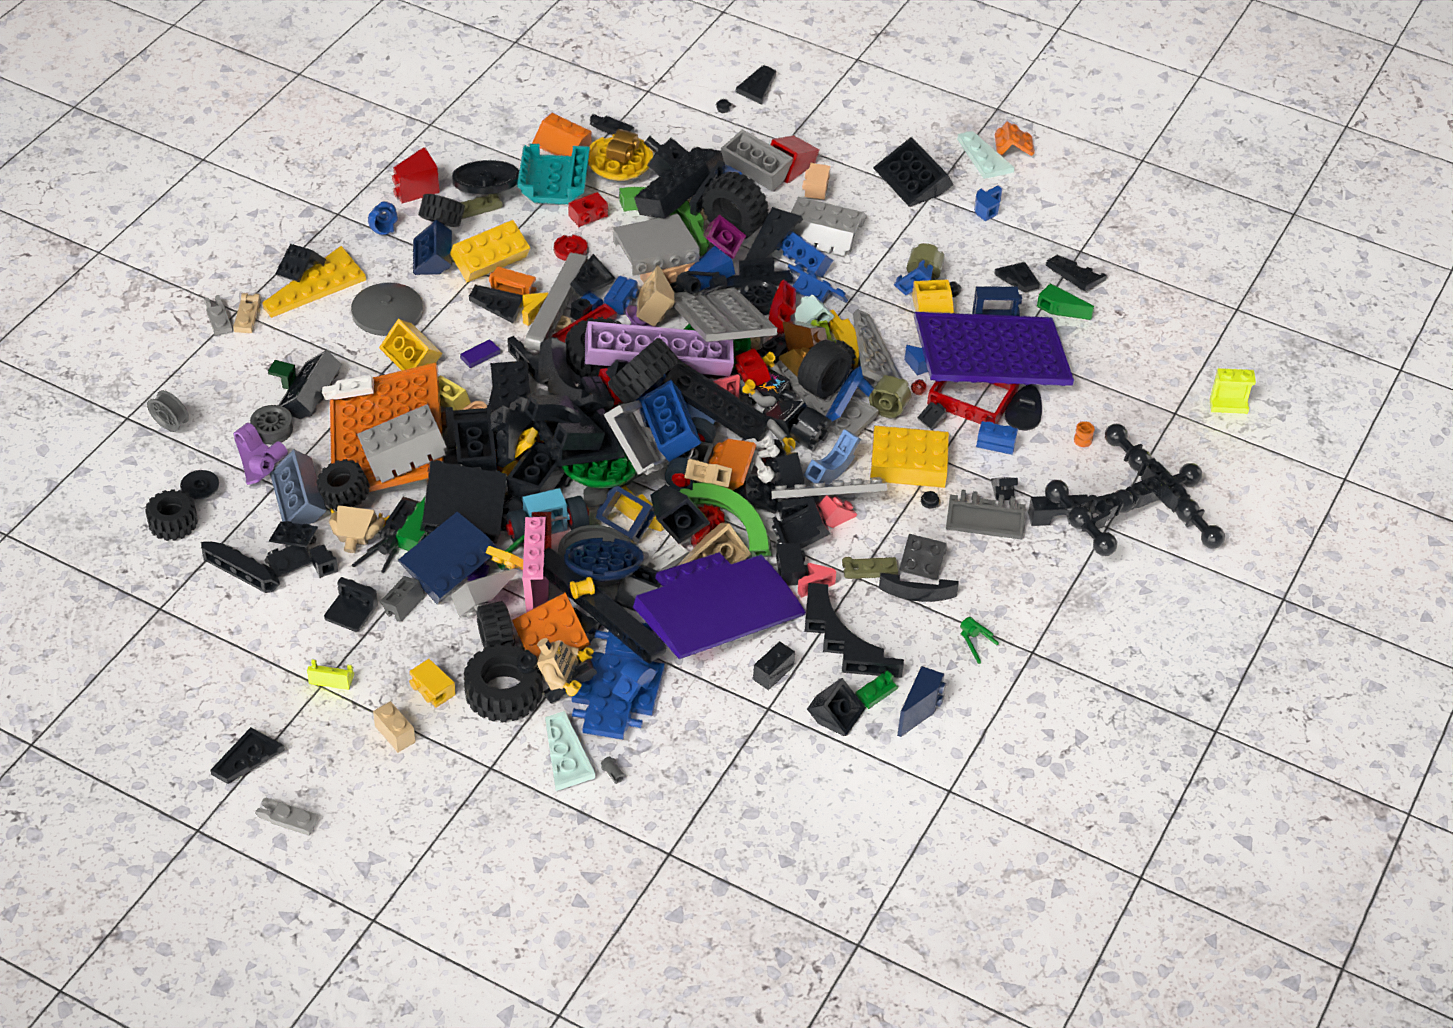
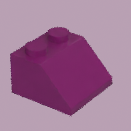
M720 214L708 225L703 234L707 240L732 259L735 258L746 237L744 233Z

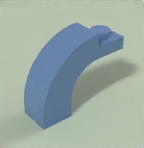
M844 429L831 452L821 460L812 459L803 476L813 483H832L833 480L842 475L855 458L853 453L861 439Z

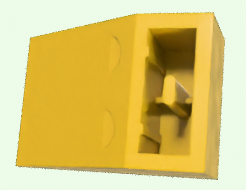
M948 279L914 281L912 299L916 312L954 313L952 291Z

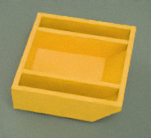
M874 425L870 478L881 477L887 483L945 488L949 432Z

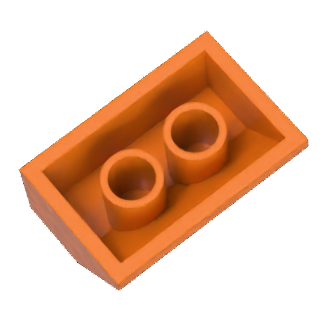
M551 113L542 120L532 144H540V149L553 155L572 156L573 146L589 147L592 144V131Z
M727 439L714 446V452L708 464L732 468L729 487L725 488L733 491L744 484L756 448L754 442Z

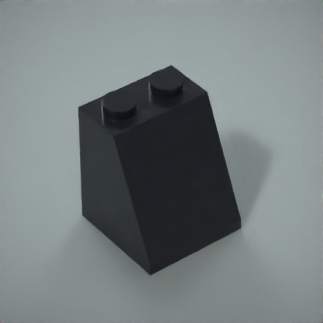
M666 484L650 495L656 520L678 544H681L710 524L708 518L687 495Z

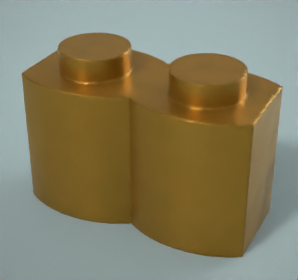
M619 129L607 146L606 158L626 163L628 159L632 158L634 150L639 147L640 140H638V134Z

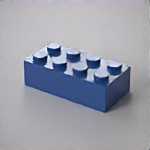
M672 380L640 398L658 450L669 462L701 444L682 392Z

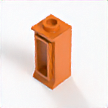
M497 266L495 271L489 276V282L493 289L520 295L534 294L537 290L536 287H533L536 277Z

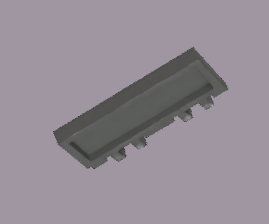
M961 490L960 501H957L958 495L950 494L946 530L1022 540L1026 504L1018 503L1017 509H1014L1015 496L1010 498V507L1005 508L1002 507L1004 495L999 494L998 506H995L996 500L980 498L979 504H976L977 491L972 493V503L965 502L966 490Z

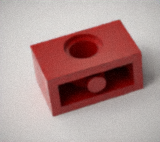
M596 192L569 202L568 216L578 227L607 217L608 203Z
M755 348L735 356L737 364H734L744 383L751 379L754 381L755 386L771 380L767 365Z

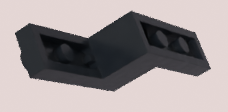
M514 335L507 338L508 352L517 361H527L528 373L537 382L539 354L533 356L532 352L528 351L523 343L518 341ZM567 364L573 382L579 384L581 377Z

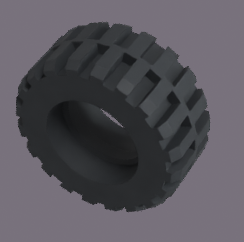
M726 172L705 189L702 196V207H704L703 211L707 215L709 223L720 214L746 235L745 239H747L764 224L768 216L769 209H767L768 201L765 200L766 196L761 192L760 186H757L754 183L755 181L747 178L746 175H740L738 172Z
M598 317V319L588 318L587 321L582 320L578 325L575 324L567 333L565 339L566 362L581 378L599 376L600 369H608L610 367L585 364V333L588 321L622 324L621 322H615L611 318L603 319V317Z
M656 338L608 381V387L624 404L634 402L679 362L678 357L662 339Z
M508 643L506 645L495 644L494 647L487 646L483 648L482 652L479 650L474 654V658L469 659L464 669V689L466 701L475 713L478 712V715L484 719L488 717L490 721L500 720V722H507V720L516 721L521 716H527L529 711H534L542 698V673L538 666L532 673H522L517 668L518 656L523 653H531L529 650L524 651L523 647L518 645L514 647L513 644ZM498 677H512L520 681L517 685L507 689H497L487 684Z

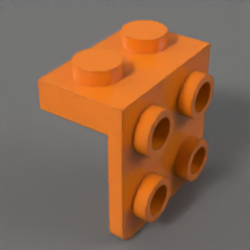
M1006 121L1001 128L996 130V149L1000 155H1003L1012 144L1030 156L1035 154L1032 136L1028 132L1020 130L1016 124Z

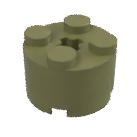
M921 243L918 247H913L906 267L907 272L910 273L918 268L919 263L924 260L925 268L929 264L933 266L931 280H937L940 277L945 260L944 253L937 250L938 247L928 243Z
M884 375L869 395L870 405L879 410V415L891 419L896 418L903 412L911 400L908 382L905 379Z

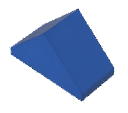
M906 345L904 358L906 363L917 376L928 372L922 348Z

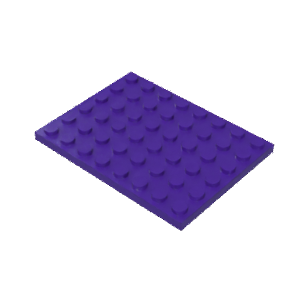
M936 312L914 313V321L930 380L938 382L960 381L1073 386L1074 378L1052 317Z

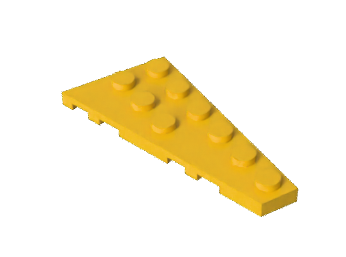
M340 246L324 257L326 259L324 265H313L304 272L300 282L291 281L262 302L263 308L272 318L366 281V275L345 249Z

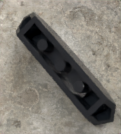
M212 541L201 542L203 559L211 565L264 593L274 592L280 585L276 573L266 564L257 562L252 557L245 556L239 550L233 549L232 546Z

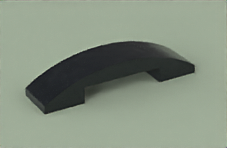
M880 573L879 580L880 590L901 599L918 602H936L957 597L959 581L939 579L938 585L900 581V575Z

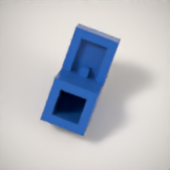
M997 185L988 191H984L982 188L977 191L974 211L985 222L998 215L1002 188Z
M633 659L621 670L622 676L612 693L631 704L641 687L647 689L657 672L640 661Z

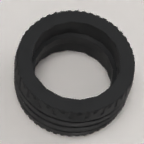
M826 339L819 341L802 360L797 375L798 383L819 398L824 399L833 395L849 374L852 365L851 354L835 342Z

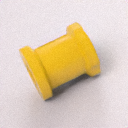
M586 577V580L579 582H570V589L574 599L589 593L590 595L595 594L591 577Z

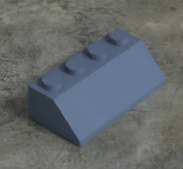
M293 449L270 472L282 522L290 521L297 524H311L316 522L326 512L323 498L317 489V475L312 457Z

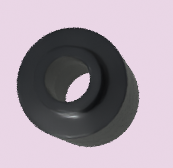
M686 272L680 273L676 279V285L689 294H696L701 288L699 279L691 274H686Z

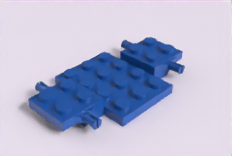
M642 623L646 628L653 632V629L647 623ZM596 630L595 638L607 640L605 653L594 652L591 655L593 657L591 661L595 666L597 674L591 680L583 682L577 694L572 696L573 703L589 706L586 710L573 708L572 717L584 718L582 733L623 740L629 726L642 728L643 720L631 718L632 713L653 715L665 664L658 662L648 664L610 631ZM636 659L654 669L657 673L648 688L644 689L641 687L630 704L613 694L612 691L622 676L620 672L629 661Z

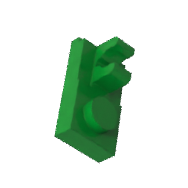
M886 671L885 674L882 673L873 681L857 690L855 694L863 705L870 709L897 690L898 685L893 682L894 676L889 671Z

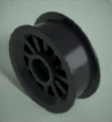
M751 280L741 287L740 293L765 316L770 313V308L778 288L766 280Z

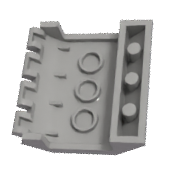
M802 197L797 198L791 210V213L803 217V221L793 228L794 232L812 245L818 244L817 248L822 252L830 254L833 247V255L841 257L850 254L854 235L858 227L862 228L867 216L864 212Z
M428 404L357 434L376 480H381L382 483L395 478L392 473L394 469L397 475L400 476L412 470L411 462L414 463L415 468L430 463L427 455L431 454L433 461L446 456L445 452L448 451Z

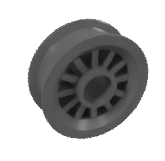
M160 390L155 399H150L147 402L148 411L153 419L170 432H177L180 424L187 423L189 420L188 411L183 403L168 391Z
M263 406L257 409L250 418V423L256 428L264 444L273 445L277 441L282 443L292 435L291 413L282 406Z

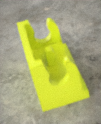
M311 659L312 666L307 668L309 684L345 690L350 689L354 677L352 665H347L348 670L318 666L317 660Z

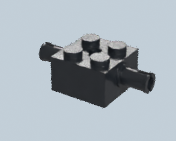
M650 135L643 143L655 152L647 166L659 176L667 171L671 165L677 163L681 157L689 153L673 138H670L664 145H661Z

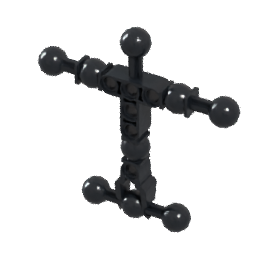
M1114 423L1108 426L1105 430V440L1111 446H1120L1126 452L1123 460L1125 462L1128 461L1130 467L1138 471L1137 475L1141 476L1142 481L1134 483L1132 487L1129 486L1126 489L1117 490L1115 493L1098 497L1090 495L1078 501L1077 504L1068 496L1069 488L1062 480H1052L1045 487L1047 499L1052 503H1061L1066 509L1064 513L1069 515L1071 526L1081 529L1082 532L1086 531L1094 539L1093 548L1100 556H1110L1117 549L1115 536L1109 532H1101L1099 530L1105 526L1108 520L1112 519L1114 515L1118 516L1120 513H1127L1134 508H1140L1158 500H1161L1173 513L1176 512L1178 518L1186 522V527L1195 525L1201 531V541L1204 546L1216 549L1225 541L1223 529L1217 525H1208L1202 518L1205 510H1200L1198 503L1190 499L1191 496L1187 494L1186 489L1181 485H1197L1202 479L1200 466L1195 463L1184 464L1180 468L1179 473L1172 476L1160 462L1151 457L1149 451L1142 448V444L1133 446L1129 442L1128 431L1121 424ZM1094 513L1099 514L1098 516L1093 518Z

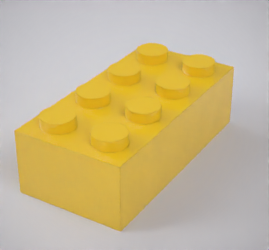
M511 220L453 244L450 255L468 283L495 271L497 266L503 268L526 258L530 246L514 220Z

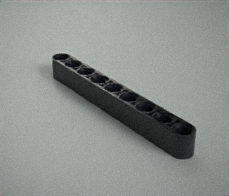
M548 547L544 550L543 576L563 593H566L570 599L648 664H651L666 653V646L660 638L595 584V594L590 595L589 593L574 599L570 589V582H579L586 580V578L568 568L564 558L553 549Z

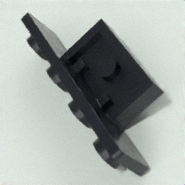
M773 257L739 260V275L726 278V288H741L751 280H766L773 284H780L782 280H785L787 283H792L793 277L790 270L774 271L775 261Z

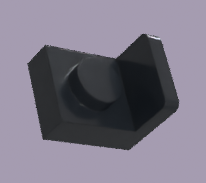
M931 401L917 419L930 430H933L942 418H947L946 409L941 404H935Z

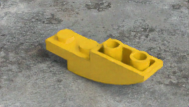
M830 310L834 318L827 325L836 340L844 341L855 350L856 358L853 360L856 362L851 365L852 369L855 370L858 368L859 361L856 331L848 318L841 320L834 310Z

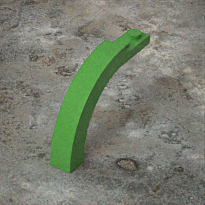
M646 187L619 188V202L624 212L638 210L634 197L640 193V190ZM686 201L670 215L678 214L699 246V255L701 257L707 253V248H709V240L703 236L704 219L700 213L696 216L690 214V205Z
M693 483V490L681 489L679 491L687 495L694 504H713V506L731 512L743 523L747 530L749 551L752 556L755 557L761 554L763 557L772 556V546L767 529L754 507L742 496L728 488L708 483Z

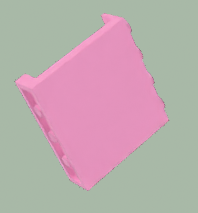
M525 517L523 587L526 613L549 601V580L543 576L545 517Z

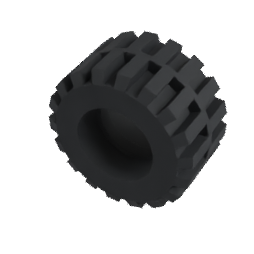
M424 194L418 215L431 222L438 220L446 226L459 227L465 205L447 197Z
M343 459L342 461L337 460L333 464H328V467L322 469V473L318 475L319 479L316 480L317 489L325 504L330 509H335V511H337L338 506H359L362 504L361 501L367 498L366 495L370 491V484L360 465L353 460Z
M175 489L170 491L164 490L162 491L163 493L155 494V497L149 499L145 509L151 533L159 539L164 538L165 541H169V539L175 541L178 538H185V535H190L192 533L191 530H195L196 524H198L194 499L187 492L183 493L182 490L175 491Z
M499 601L478 606L476 617L483 647H494L495 644L506 645V643L513 644L514 646L513 626L509 611L504 602Z

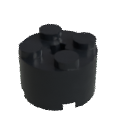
M807 407L798 416L797 419L800 421L797 426L793 425L790 437L813 452L817 448L818 442L820 440L824 441L829 434L827 429L832 420L814 408Z

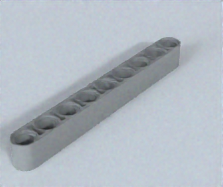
M570 252L526 335L525 348L540 351V342L552 336L575 292L570 283L588 261V256Z

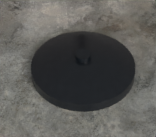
M474 161L456 168L452 173V183L455 188L466 193H499L517 185L519 169L513 164L504 161Z

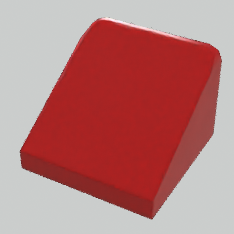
M709 525L691 536L693 548L710 532Z

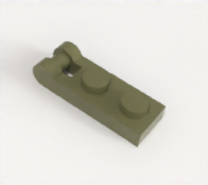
M497 193L461 202L465 205L462 219L502 208L503 202L499 199Z
M845 557L842 559V566L845 568L843 572L846 579L880 578V573L898 574L896 557L864 559Z

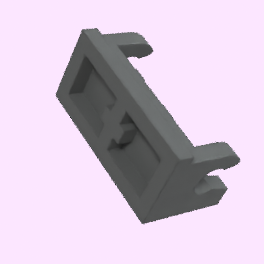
M403 576L385 595L380 603L383 605L388 617L393 612L396 620L402 622L425 597L420 581Z

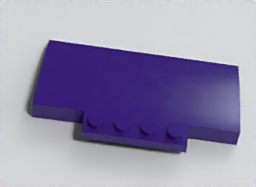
M720 552L657 572L656 579L663 587L636 595L633 608L678 659L804 616L806 613L786 582L762 554L730 564Z

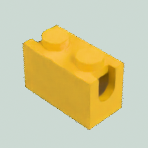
M429 658L409 671L412 679L409 680L411 687L415 691L418 690L427 703H431L434 707L437 708L455 696L454 681Z

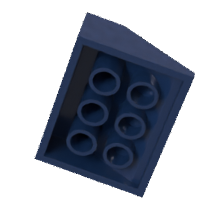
M456 512L399 558L398 562L413 579L420 581L422 589L436 604H439L491 561L493 556L486 553L488 546L497 547L482 531L460 513Z

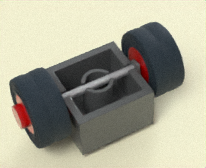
M692 417L701 444L667 462L665 481L677 491L681 489L693 490V483H699L684 478L688 459L708 464L712 458L716 429L710 421L704 418Z

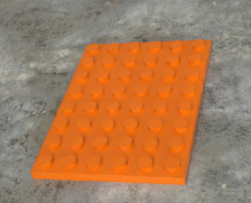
M436 363L373 377V394L330 400L332 464L337 460L342 461L343 459L353 460L355 463H358L370 484L369 492L428 478L427 471L430 463L415 468L414 463L411 462V471L398 476L394 469L392 473L395 478L384 483L381 480L377 481L357 434L428 404L442 436L439 374ZM431 454L427 455L429 461H433ZM444 457L439 458L437 460H441L444 462Z

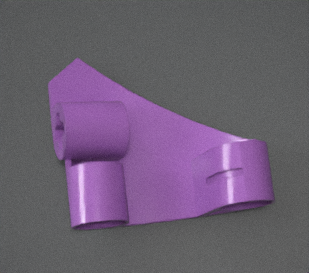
M245 423L233 433L243 464L247 485L262 480L273 470L274 465L288 454L286 447L279 441L270 447L265 445L256 428L251 423Z

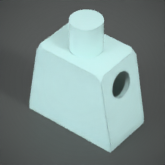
M814 295L803 297L800 301L801 304L796 308L795 312L796 321L808 324L812 320H817L818 322L827 320L829 322L834 318L830 310Z

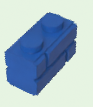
M618 276L605 295L604 304L611 307L617 314L623 315L625 309L632 305V300L638 297V282L630 278Z
M982 421L976 447L1013 455L1018 429Z

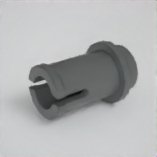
M608 756L601 761V769L608 773L615 784L620 783L625 778V774L617 766L615 758Z

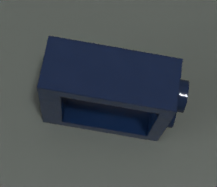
M976 286L972 314L1020 316V307L1018 306L1022 304V294H1019L1018 287ZM984 300L1011 301L1010 309H983Z
M616 486L609 490L607 499L598 508L595 518L639 543L655 517V512L652 505ZM621 494L643 506L629 531L607 519Z

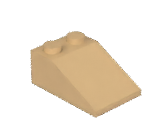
M659 266L654 269L639 289L636 317L653 327L664 319L665 312L668 309L670 310L675 303L674 291Z

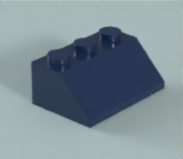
M435 220L413 239L414 275L441 274L452 265V257L450 255L452 250V230L438 220Z

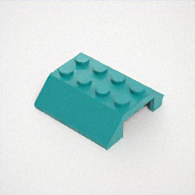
M540 144L523 146L517 187L521 189L522 194L534 203L568 204L585 191L590 147L573 146L572 156L540 155Z

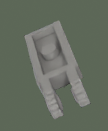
M215 296L217 306L211 307L209 298H204L207 315L214 335L231 333L232 327L220 296Z
M264 797L261 802L263 807L267 809L258 808L255 812L257 817L269 821L270 824L310 836L319 820L318 814L281 802L278 803L274 799Z

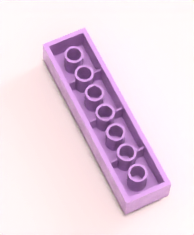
M592 321L587 323L585 333V364L611 366L616 359L625 360L629 363L656 338H660L680 361L701 374L730 376L734 365L733 339L706 342L694 330Z

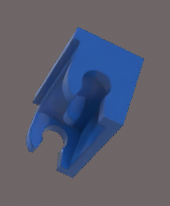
M922 260L919 263V267L904 277L899 275L894 286L904 295H908L913 291L914 281L931 280L933 266L929 264L925 268V261Z

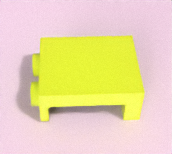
M1217 368L1209 399L1211 412L1248 414L1249 394L1252 385L1256 383L1254 370Z

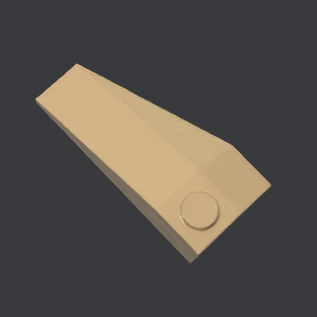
M720 523L678 565L718 552L730 564L745 560L751 553L729 523Z

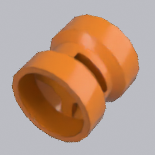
M1085 421L1077 424L1074 435V443L1077 446L1089 447L1092 444L1095 431L1093 424Z

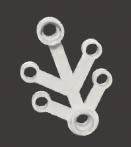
M766 436L762 441H757L754 438L747 439L746 441L756 444L748 473H751L755 464L758 468V478L763 483L771 481L775 473L769 466H765L761 458L777 456L780 452L779 448L774 445V440L770 436ZM764 447H765V448L767 449V450L758 451L759 448H764Z

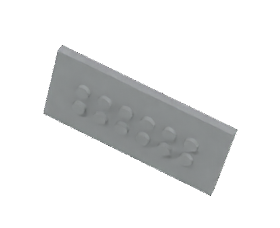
M735 287L719 289L704 296L701 293L706 290H700L696 294H689L687 292L674 293L675 303L673 307L706 342L777 335V328Z

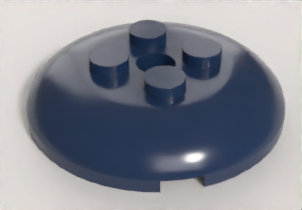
M603 537L577 541L568 546L564 554L566 565L574 573L584 578L591 577L592 580L601 582L622 579L635 573L641 567L644 558L642 550L635 544L616 538L614 542L603 541Z

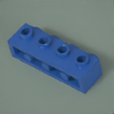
M794 231L790 236L787 235L782 241L781 247L777 248L778 251L780 249L783 250L782 254L787 258H794V263L801 268L805 266L807 273L811 272L820 277L824 276L834 261Z

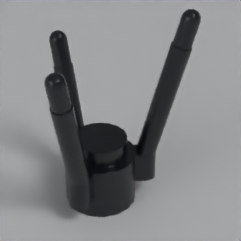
M686 271V274L712 276V279L709 280L710 287L704 289L706 291L701 293L702 296L727 287L725 275H719V272Z
M386 535L381 541L369 548L365 555L355 561L352 567L357 566L379 550L383 555L389 554L381 570L382 573H385L393 556L398 552L395 549L398 546L397 540L392 535Z

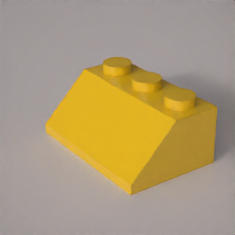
M401 319L396 321L379 347L401 371L436 363L443 354L412 323Z

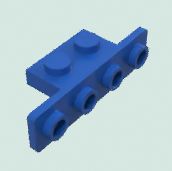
M789 264L787 266L791 273L798 276L793 287L796 289V293L801 296L810 297L814 295L823 303L828 294L845 303L848 302L845 296L846 293L840 288H832V285L825 280L821 282L816 275L811 272L809 274L805 273L804 269L798 265L793 266Z

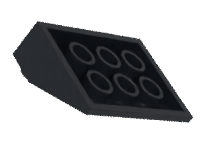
M912 136L873 167L908 207L938 197L953 186L948 174Z

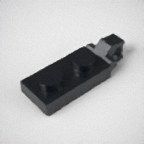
M595 114L590 116L589 125L611 135L615 134L619 129L634 132V126L607 115L605 117Z
M590 659L575 667L570 683L576 680L582 684L585 681L591 680L597 674L595 666ZM547 688L543 692L550 703H554L566 694V689L558 688L551 690Z

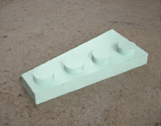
M970 131L958 134L957 140L983 179L1014 173L1015 167L976 133Z
M565 711L545 717L555 791L594 779L595 772Z

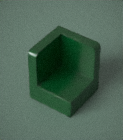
M274 360L268 369V374L280 377L282 388L289 389L296 378L295 365Z

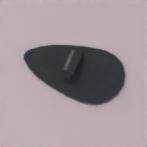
M1030 384L1022 387L1011 399L1005 411V420L1011 427L1028 431L1036 428L1041 422L1042 401L1036 386Z

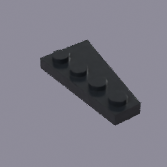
M772 207L744 260L772 257V253L781 247L782 241L787 235L790 236L792 234L793 228L803 221V217Z

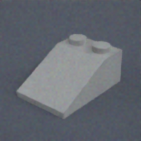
M514 568L466 582L451 595L459 617L465 615L468 618L475 616L477 607L489 603L515 576L518 569Z

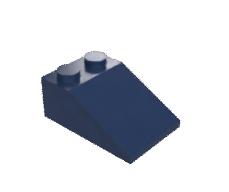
M921 666L901 709L897 736L902 737L932 716L937 706L941 707L946 683L943 682L944 673Z

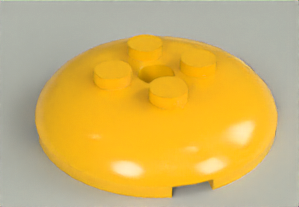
M615 134L606 139L601 137L589 146V167L599 176L609 180L625 181L641 176L649 169L647 164L653 157V152L643 144L644 140L638 138L640 140L638 149L634 150L632 158L628 159L626 163L606 158L607 146Z

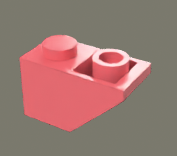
M826 495L818 504L827 526L832 528L857 516V513L853 510L854 506L849 501H842L837 496L831 497Z

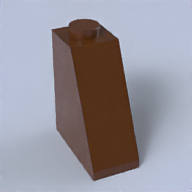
M800 321L782 322L788 352L793 349H811L819 341L827 340L824 327Z

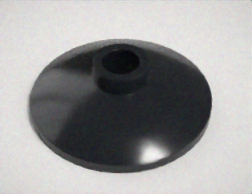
M196 470L183 477L180 488L183 493L187 492L193 499H204L212 496L218 490L219 479L211 471Z

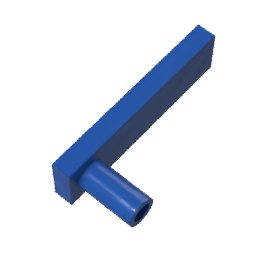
M861 366L849 373L825 415L832 422L841 417L857 387L868 398L874 387L863 377Z

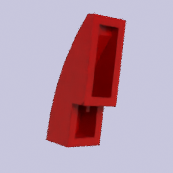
M785 280L781 281L776 291L768 319L777 328V333L779 334L784 333L782 322L791 321V315L796 312V289Z

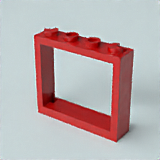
M935 381L929 390L927 405L931 401L935 404L939 403L946 409V412L981 424L982 421L998 424L1011 399L1017 393L1020 384L990 383L1008 390L995 413L942 394L941 391L948 381Z

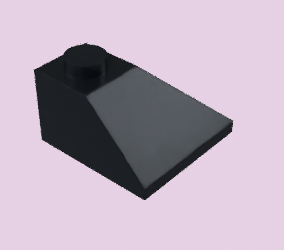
M840 678L817 694L807 708L819 725L842 736L848 735L866 709L843 678Z

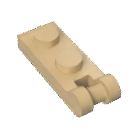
M241 294V301L233 326L234 332L252 333L261 302L260 294Z

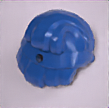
M382 201L369 213L368 224L375 233L380 235L394 232L393 224L398 221L396 207L390 202Z

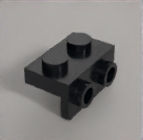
M285 545L286 548L282 550L276 548L268 552V556H266L264 561L266 564H269L270 568L279 578L313 562L306 547Z

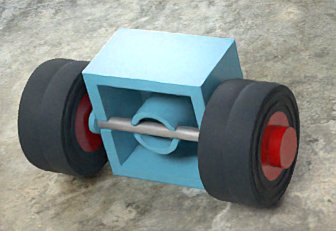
M560 488L523 497V509L507 513V533L513 543L525 534V517H545V536L567 531V522L570 529L573 530L589 525V509L580 495L564 499Z

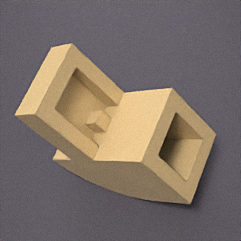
M688 459L684 478L699 483L729 487L732 468Z

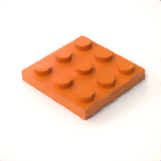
M566 593L512 620L525 650H529L537 659L541 653L537 643L543 638H547L550 643L561 640L566 645L578 648L579 651L591 645Z

